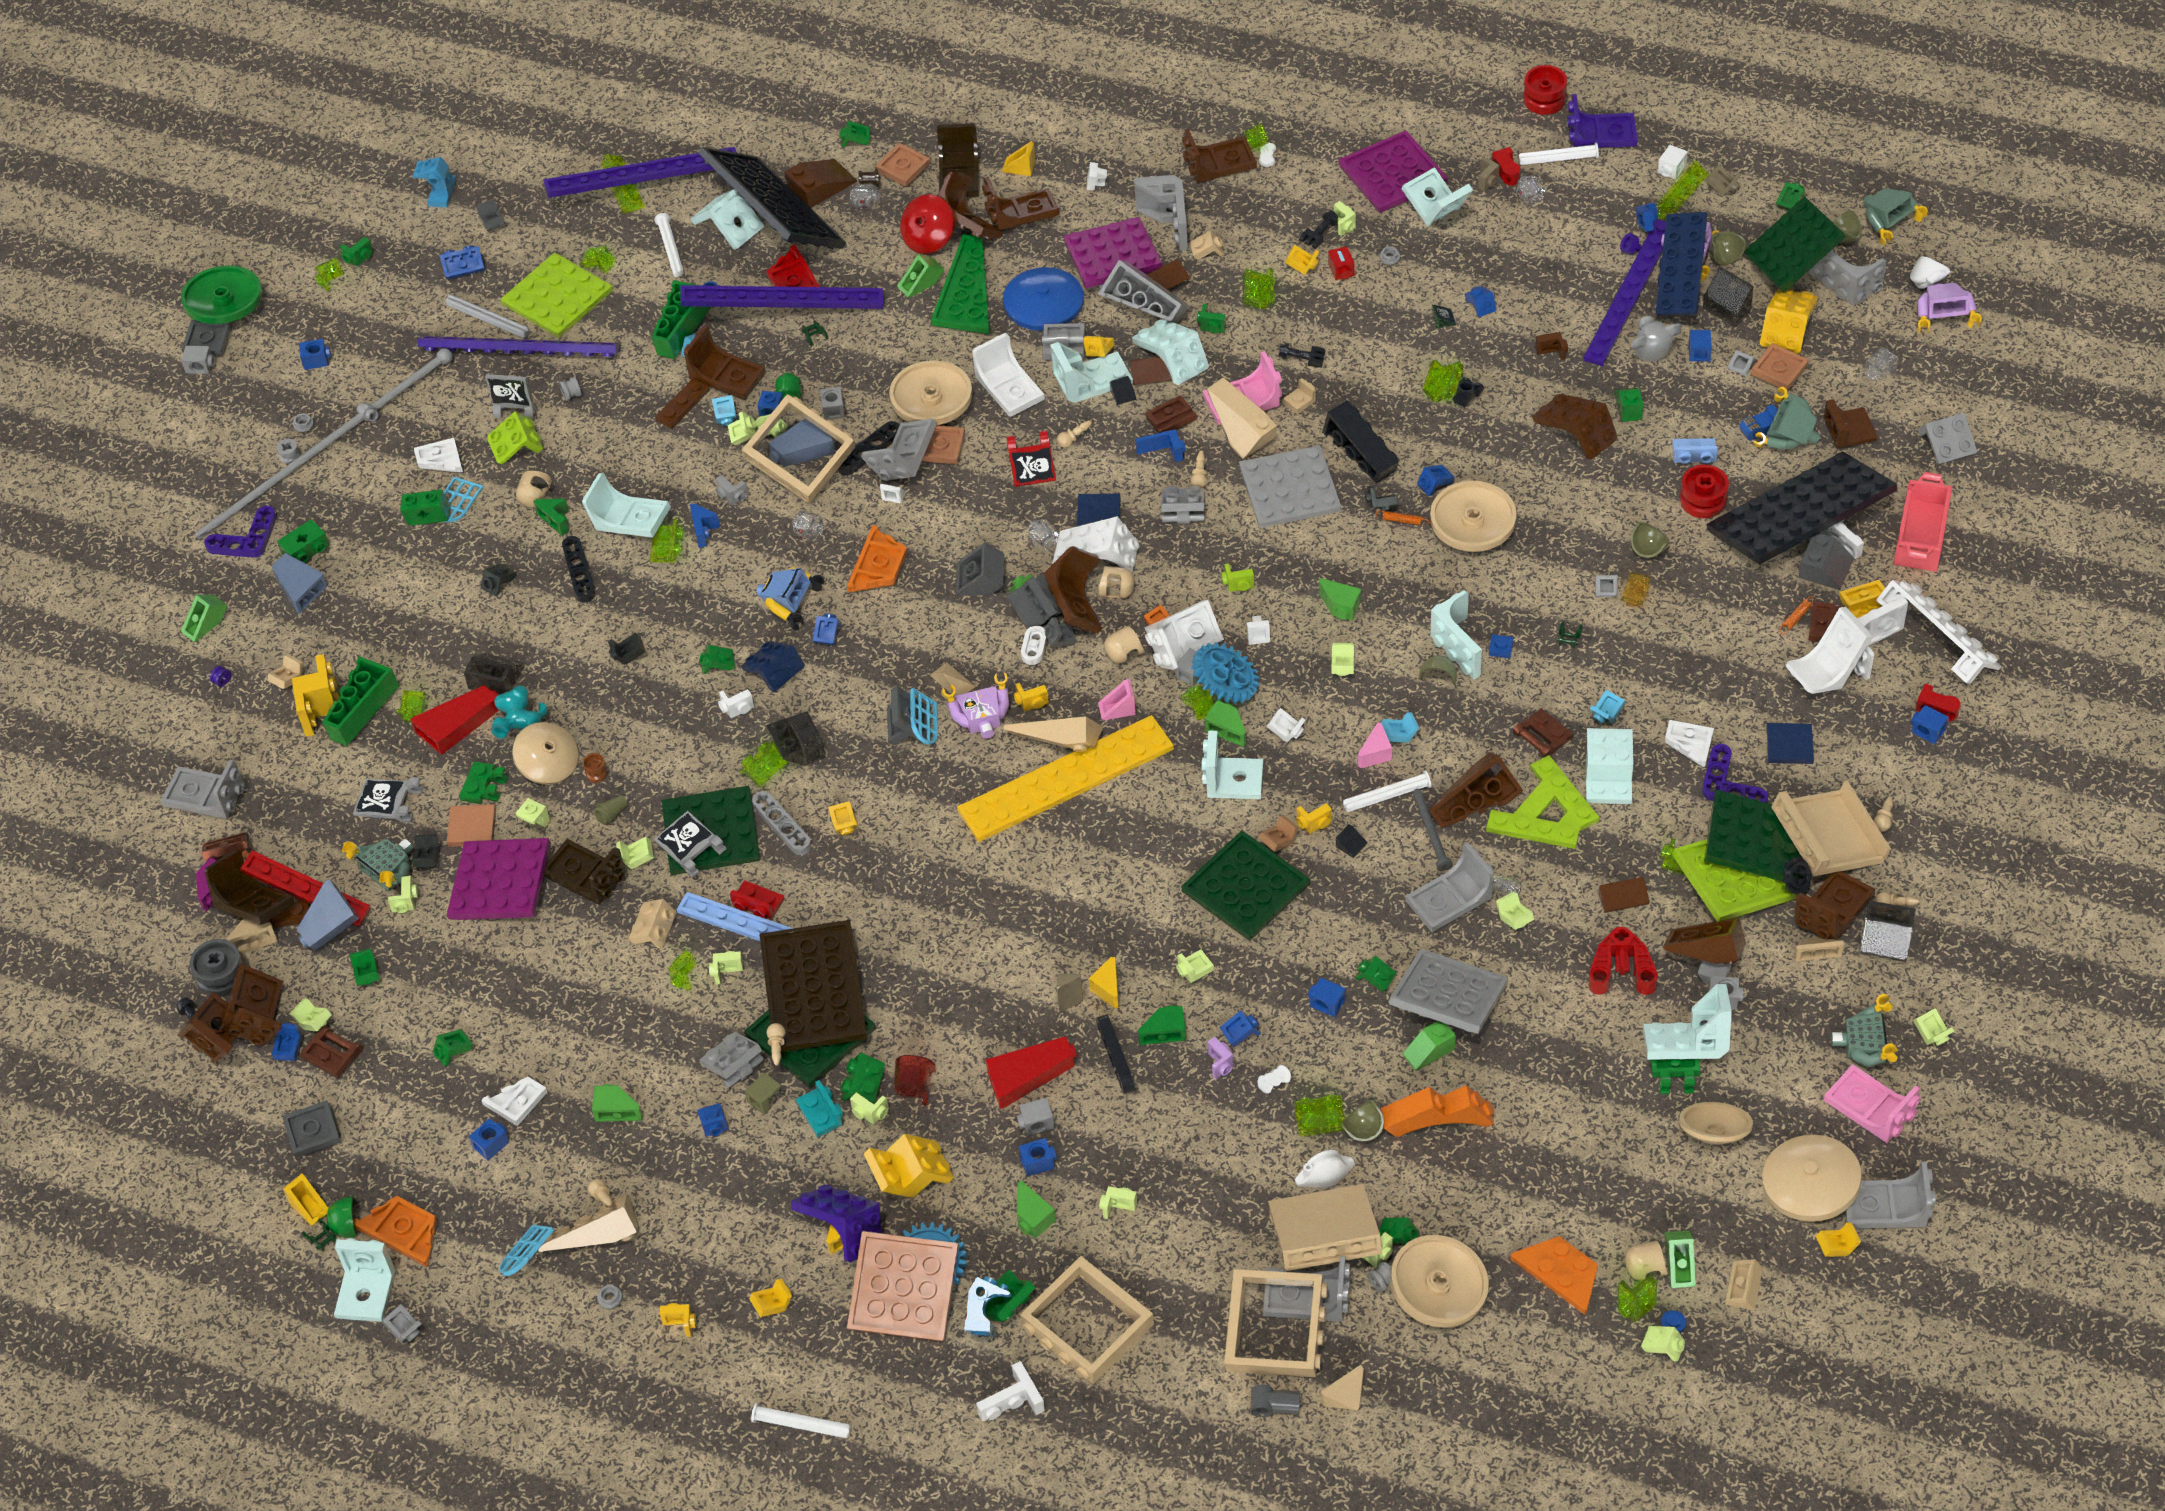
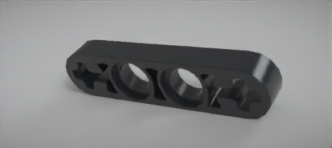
M895 421L887 422L857 444L838 468V472L847 476L864 466L866 462L857 456L859 452L889 447L893 443L900 424ZM874 441H882L880 445H872Z
M576 536L566 537L562 542V548L574 592L579 602L588 603L594 599L595 592L581 541ZM571 544H574L575 552H571ZM575 559L582 560L581 563L577 565L571 564V562ZM578 575L586 576L583 580L575 579ZM585 586L587 594L583 595L581 587Z
M1108 1014L1096 1017L1099 1033L1105 1048L1109 1051L1107 1054L1112 1067L1116 1069L1114 1072L1122 1093L1135 1091L1130 1070Z

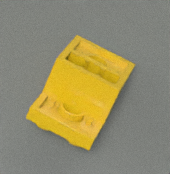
M324 654L315 656L317 673L292 678L296 711L306 737L314 735L313 727L317 726L316 717L327 715L333 702L339 698L338 692H335L336 688H338L336 676L333 675L331 662L326 661Z
M903 1134L887 1151L869 1148L864 1153L882 1192L913 1198L931 1181L947 1184L954 1179L950 1171V1165L945 1160L941 1147L935 1140Z

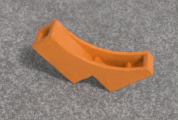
M1467 1085L1443 1096L1431 1087H1428L1381 1108L1384 1118V1129L1395 1137L1439 1124L1467 1123L1483 1127L1494 1124L1492 1115L1494 1114V1108L1491 1102L1486 1101L1478 1092L1473 1091Z

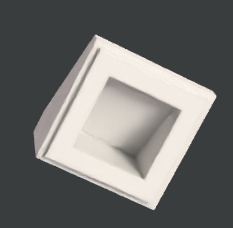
M880 484L882 500L902 503L906 493L905 490L900 487Z

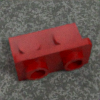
M744 880L738 891L732 890L730 892L732 905L736 909L747 910L756 916L765 917L770 920L773 919L785 900L784 895Z

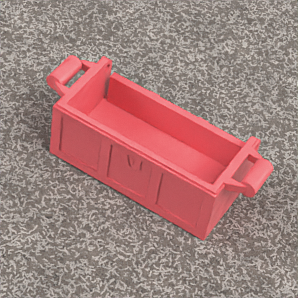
M1924 472L1918 481L1909 480L1893 565L1937 572L1953 487L1944 485L1941 474Z

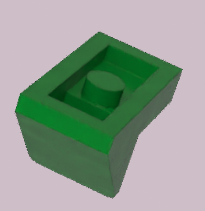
M536 499L533 501L536 514L561 536L569 532L567 527L568 520L565 517L569 510L565 499Z

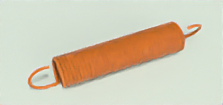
M1381 511L1383 512V520L1420 525L1423 518L1410 514Z
M1805 599L1781 626L1784 628L1787 625L1789 631L1810 609L1812 603Z

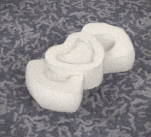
M1264 143L1260 146L1259 164L1261 166L1270 167L1275 164L1273 152L1276 151V145Z
M1279 1065L1270 1073L1259 1076L1257 1081L1258 1088L1262 1092L1269 1094L1273 1086H1279L1281 1082L1289 1083L1291 1079L1290 1070L1284 1065Z

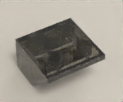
M1720 267L1704 294L1702 308L1736 327L1751 312L1754 286Z
M486 653L472 656L464 671L468 689L474 690L485 685L488 689L495 690L499 695L513 689L525 664L524 662Z
M808 711L766 725L783 760L806 766L825 758L824 742Z
M1869 900L1859 954L1906 962L1916 909Z

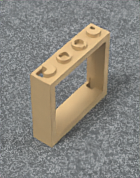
M787 394L744 446L742 455L752 465L804 501L810 503L854 450L855 445L851 434L846 431H840L831 420H824L815 409H808L799 398L791 397ZM789 408L843 444L809 486L755 450Z
M1082 1256L1020 1314L1021 1327L1027 1331L1028 1336L1034 1335L1039 1339L1040 1345L1045 1350L1055 1352L1063 1365L1072 1366L1080 1379L1083 1377L1092 1384L1154 1325L1152 1312ZM1079 1276L1135 1321L1092 1364L1036 1319Z
M1234 1269L1224 1360L1226 1370L1253 1374L1316 1377L1317 1369H1320L1322 1364V1355L1318 1354L1319 1345H1323L1324 1330H1320L1321 1321L1325 1322L1326 1307L1322 1306L1323 1298L1328 1296V1283H1324L1323 1275ZM1246 1283L1314 1287L1307 1362L1238 1357Z

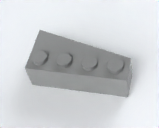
M1122 260L1117 262L1098 293L1101 296L1177 323L1182 320L1190 305L1138 268Z

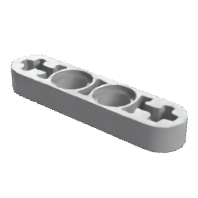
M765 791L756 793L752 798L755 811L793 853L797 855L808 853L811 849L809 836L771 794ZM760 800H762L763 802L766 801L768 806L767 809L763 803H759ZM774 813L781 814V817L777 820L769 818ZM786 827L794 829L790 834H785L782 830ZM797 837L798 841H799L800 843H804L805 845H804V846L797 845V842H796V839H795V838Z

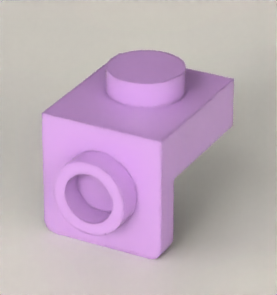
M1213 1037L1207 1042L1208 1054L1216 1061L1212 1065V1075L1217 1079L1221 1075L1226 1076L1231 1072L1234 1066L1233 1054L1224 1042H1220L1216 1037Z

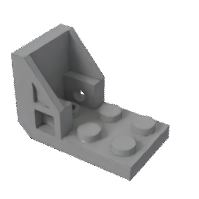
M1175 175L1134 178L1136 211L1160 223L1173 222L1174 230L1178 229L1177 232H1174L1175 244H1179L1180 251L1188 250L1182 179Z

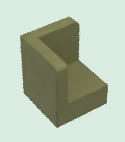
M764 1072L745 1090L747 1102L765 1115L771 1109L769 1099L781 1088L780 1084Z

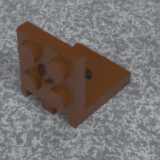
M215 992L210 994L177 1035L193 1044L192 1048L197 1052L202 1051L211 1058L210 1062L213 1064L229 1053L233 1048L230 1044L236 1038V1036L230 1035L227 1031L222 1029L214 1030L211 1027L212 1019H219L223 1024L228 1003Z

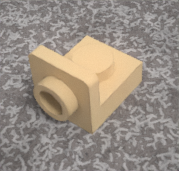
M1301 378L1298 380V388L1283 398V403L1298 414L1316 402V390L1311 383Z

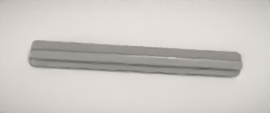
M452 294L445 300L446 305L522 338H526L530 334L529 327Z

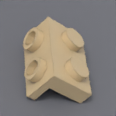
M664 899L643 902L636 922L632 927L629 940L634 944L651 941L657 948H663L676 916V911Z

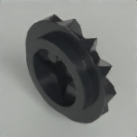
M1800 857L1789 858L1788 862L1783 863L1785 870L1781 871L1784 875L1781 882L1786 884L1785 890L1791 891V894L1804 893L1811 883L1810 867ZM1795 872V874L1800 878L1795 879V877H1793V873Z

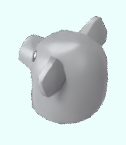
M1645 316L1638 321L1639 331L1636 339L1631 343V348L1644 361H1659L1669 353L1672 339L1674 336L1679 335L1682 325L1677 323L1666 327L1662 322L1654 321L1651 316Z

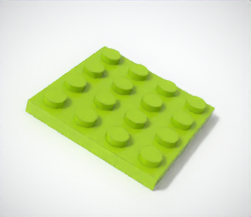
M554 252L504 295L500 301L502 305L560 338L613 291V286Z
M1707 839L1673 849L1672 856L1716 921L1732 919L1796 899L1798 895L1791 894V891L1785 890L1786 884L1781 881L1704 861Z

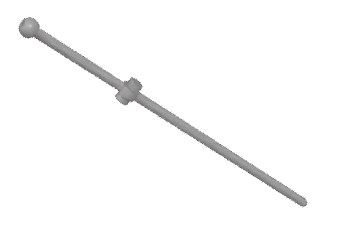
M440 349L437 352L436 358L373 404L360 403L357 406L359 414L195 533L196 538H203L363 420L376 421L379 416L378 409L440 364L450 363L452 353L448 349Z

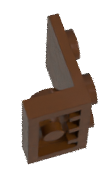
M1834 399L1826 401L1823 418L1836 448L1877 440V434L1864 407L1842 411L1840 407H1837Z

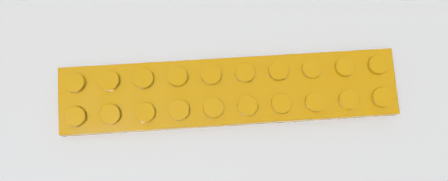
M1151 715L1098 740L1095 747L1087 748L1083 752L1074 751L957 806V811L976 840L980 842L1174 750V745Z

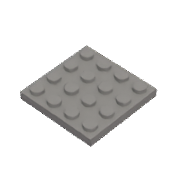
M1320 445L1239 461V468L1259 528L1341 512V504Z
M1420 949L1391 995L1389 1004L1399 1009L1408 1010L1423 1017L1464 1029L1467 1032L1479 1034L1507 986L1508 977Z

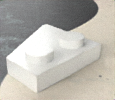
M454 438L414 448L419 468L463 472Z
M1669 720L1665 743L1700 766L1705 767L1714 728Z
M526 1077L515 1085L501 1089L502 1093L492 1098L486 1096L481 1101L485 1107L518 1126L547 1094V1089L533 1079Z

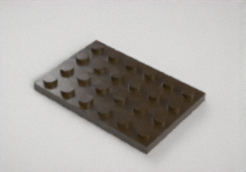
M850 920L759 934L770 1024L779 1023L785 1029L784 1045L781 1046V1052L867 1039Z

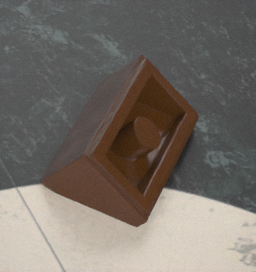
M1178 259L1146 274L1167 290L1189 279L1188 273Z
M1159 356L1130 360L1134 385L1172 380L1166 364Z
M1644 877L1599 886L1598 895L1605 913L1648 905L1650 903Z

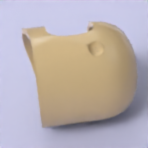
M525 471L522 474L516 491L518 501L526 507L535 508L534 500L546 498L545 494L550 489L552 483L551 477L540 471ZM536 476L544 479L548 484L542 491L531 485L532 479Z
M1104 566L1099 584L1100 597L1126 598L1130 596L1134 588L1132 572L1126 568ZM1121 585L1120 595L1106 593V587Z
M1126 626L1109 635L1104 642V648L1108 657L1118 664L1126 662L1127 653L1133 649L1138 650L1134 653L1136 656L1144 653L1137 634L1130 626Z
M1658 1241L1634 1245L1627 1250L1625 1265L1632 1278L1640 1281L1645 1280L1646 1274L1652 1271H1656L1659 1277L1668 1275L1662 1249Z

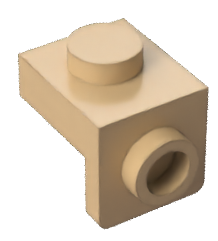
M1211 231L1190 242L1193 256L1196 259H1201L1213 251L1219 256L1224 254L1222 239L1218 235L1215 236Z
M288 654L285 655L283 666L268 673L267 681L279 688H288L293 685L292 678L302 676L303 662Z

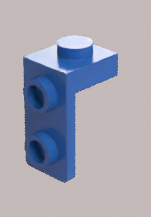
M1176 429L1136 439L1137 455L1170 447L1173 458L1177 462L1183 460V452H1186L1184 441L1179 439Z

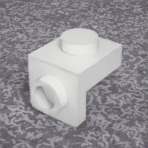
M748 689L730 698L726 696L724 691L719 692V707L723 713L727 712L730 718L739 714H746L750 709L754 708L752 695Z
M1280 708L1266 727L1282 740L1288 742L1292 737L1297 739L1304 728L1301 726L1305 719L1301 718L1299 721H1296Z

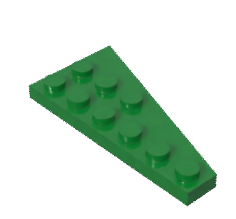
M962 235L933 312L931 326L990 334L982 238L973 235Z

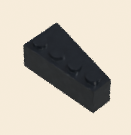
M1348 400L1327 413L1322 433L1326 437L1328 435L1333 437V443L1338 448L1342 446L1346 451V455L1351 460H1357L1358 467L1374 482L1377 483L1396 471L1399 463L1397 455L1388 449L1384 440L1377 436L1372 430L1370 423L1361 417L1358 409L1352 406Z

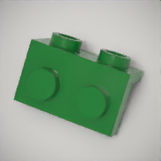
M862 1052L854 1059L851 1058L846 1066L847 1077L843 1080L840 1091H842L840 1100L845 1102L849 1097L858 1093L874 1104L886 1063Z
M1007 1270L997 1280V1287L1000 1288L1002 1284L1008 1286V1292L1012 1294V1297H994L986 1304L985 1314L990 1321L1004 1322L1010 1319L1014 1314V1310L1019 1305L1028 1301L1031 1297L1030 1293L1035 1289L1031 1281L1019 1280L1011 1270Z

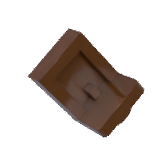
M1560 332L1536 336L1535 350L1537 355L1557 351L1560 359L1563 360L1565 359V352L1568 351V344L1566 339L1562 338Z

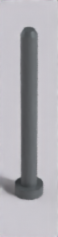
M1415 789L1413 795L1438 859L1436 862L1437 869L1439 871L1451 869L1453 863L1449 857H1446L1423 793L1420 789Z

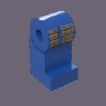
M1772 404L1767 406L1764 412L1746 417L1740 423L1739 429L1749 441L1759 438L1755 436L1758 432L1766 436L1778 411L1777 408Z

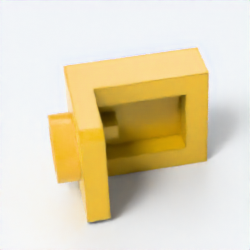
M1294 244L1285 263L1302 274H1306L1309 269L1313 270L1319 261L1317 259L1319 251L1315 250L1311 255Z
M1085 336L1083 338L1086 356L1105 357L1115 345L1113 338L1101 336Z
M1020 683L1015 684L1016 692L1013 693L1017 706H1022L1024 712L1034 708L1040 709L1044 705L1049 704L1048 691L1045 685L1023 691Z
M850 801L828 807L835 834L841 832L843 836L853 833L854 828H857L858 824L855 820Z
M1327 803L1309 814L1301 806L1296 808V822L1301 829L1305 828L1309 834L1318 829L1326 828L1332 821V809Z
M1851 1222L1846 1223L1840 1230H1823L1816 1235L1825 1257L1850 1255L1861 1242Z
M780 1278L776 1279L773 1288L752 1292L749 1299L759 1316L764 1317L785 1311L792 1295L789 1287Z
M670 1303L660 1306V1318L663 1325L683 1324L686 1337L692 1336V1328H696V1314H692L689 1304Z

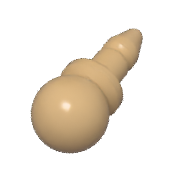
M1086 421L1081 423L1080 426L1075 427L1073 431L1068 428L1067 432H1061L1057 436V444L1061 447L1070 446L1073 441H1077L1076 436L1086 431L1092 422Z
M1200 451L1196 458V469L1192 470L1193 476L1190 483L1192 486L1203 488L1207 484L1205 476L1207 471L1204 470V453Z
M1891 797L1886 799L1882 809L1877 811L1876 817L1873 820L1880 832H1885L1891 827L1893 817L1891 813L1893 806Z
M1881 892L1875 897V905L1882 910L1890 908L1895 910L1897 906H1912L1919 903V900L1916 898L1897 897L1896 893L1890 895L1889 893Z
M773 1023L767 1029L768 1045L772 1046V1059L775 1065H778L780 1062L781 1046L784 1045L783 1038L785 1036V1029L779 1023Z
M601 1179L592 1180L588 1185L589 1194L595 1200L602 1201L604 1205L611 1207L613 1205L612 1198L609 1196L610 1191L606 1183Z

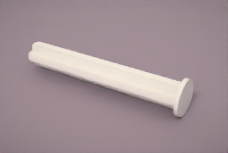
M1598 144L1520 153L1519 163L1520 165L1588 157H1596L1598 159Z
M660 213L655 217L654 221L659 225L674 277L683 276V267L669 224L670 216L667 213Z
M1423 771L1421 775L1344 799L1343 805L1345 810L1350 812L1414 791L1415 789L1431 788V781L1427 771Z
M755 1403L751 1416L753 1423L758 1420L842 1438H848L851 1431L849 1424L760 1407L759 1403Z

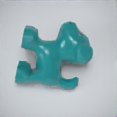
M523 685L516 686L514 689L500 694L494 699L496 708L506 713L505 718L497 717L493 721L491 733L497 738L504 739L513 728L523 730L531 724L541 722L542 718L547 714L548 707L545 703L540 702L538 703L539 710L537 712L527 711L528 690Z

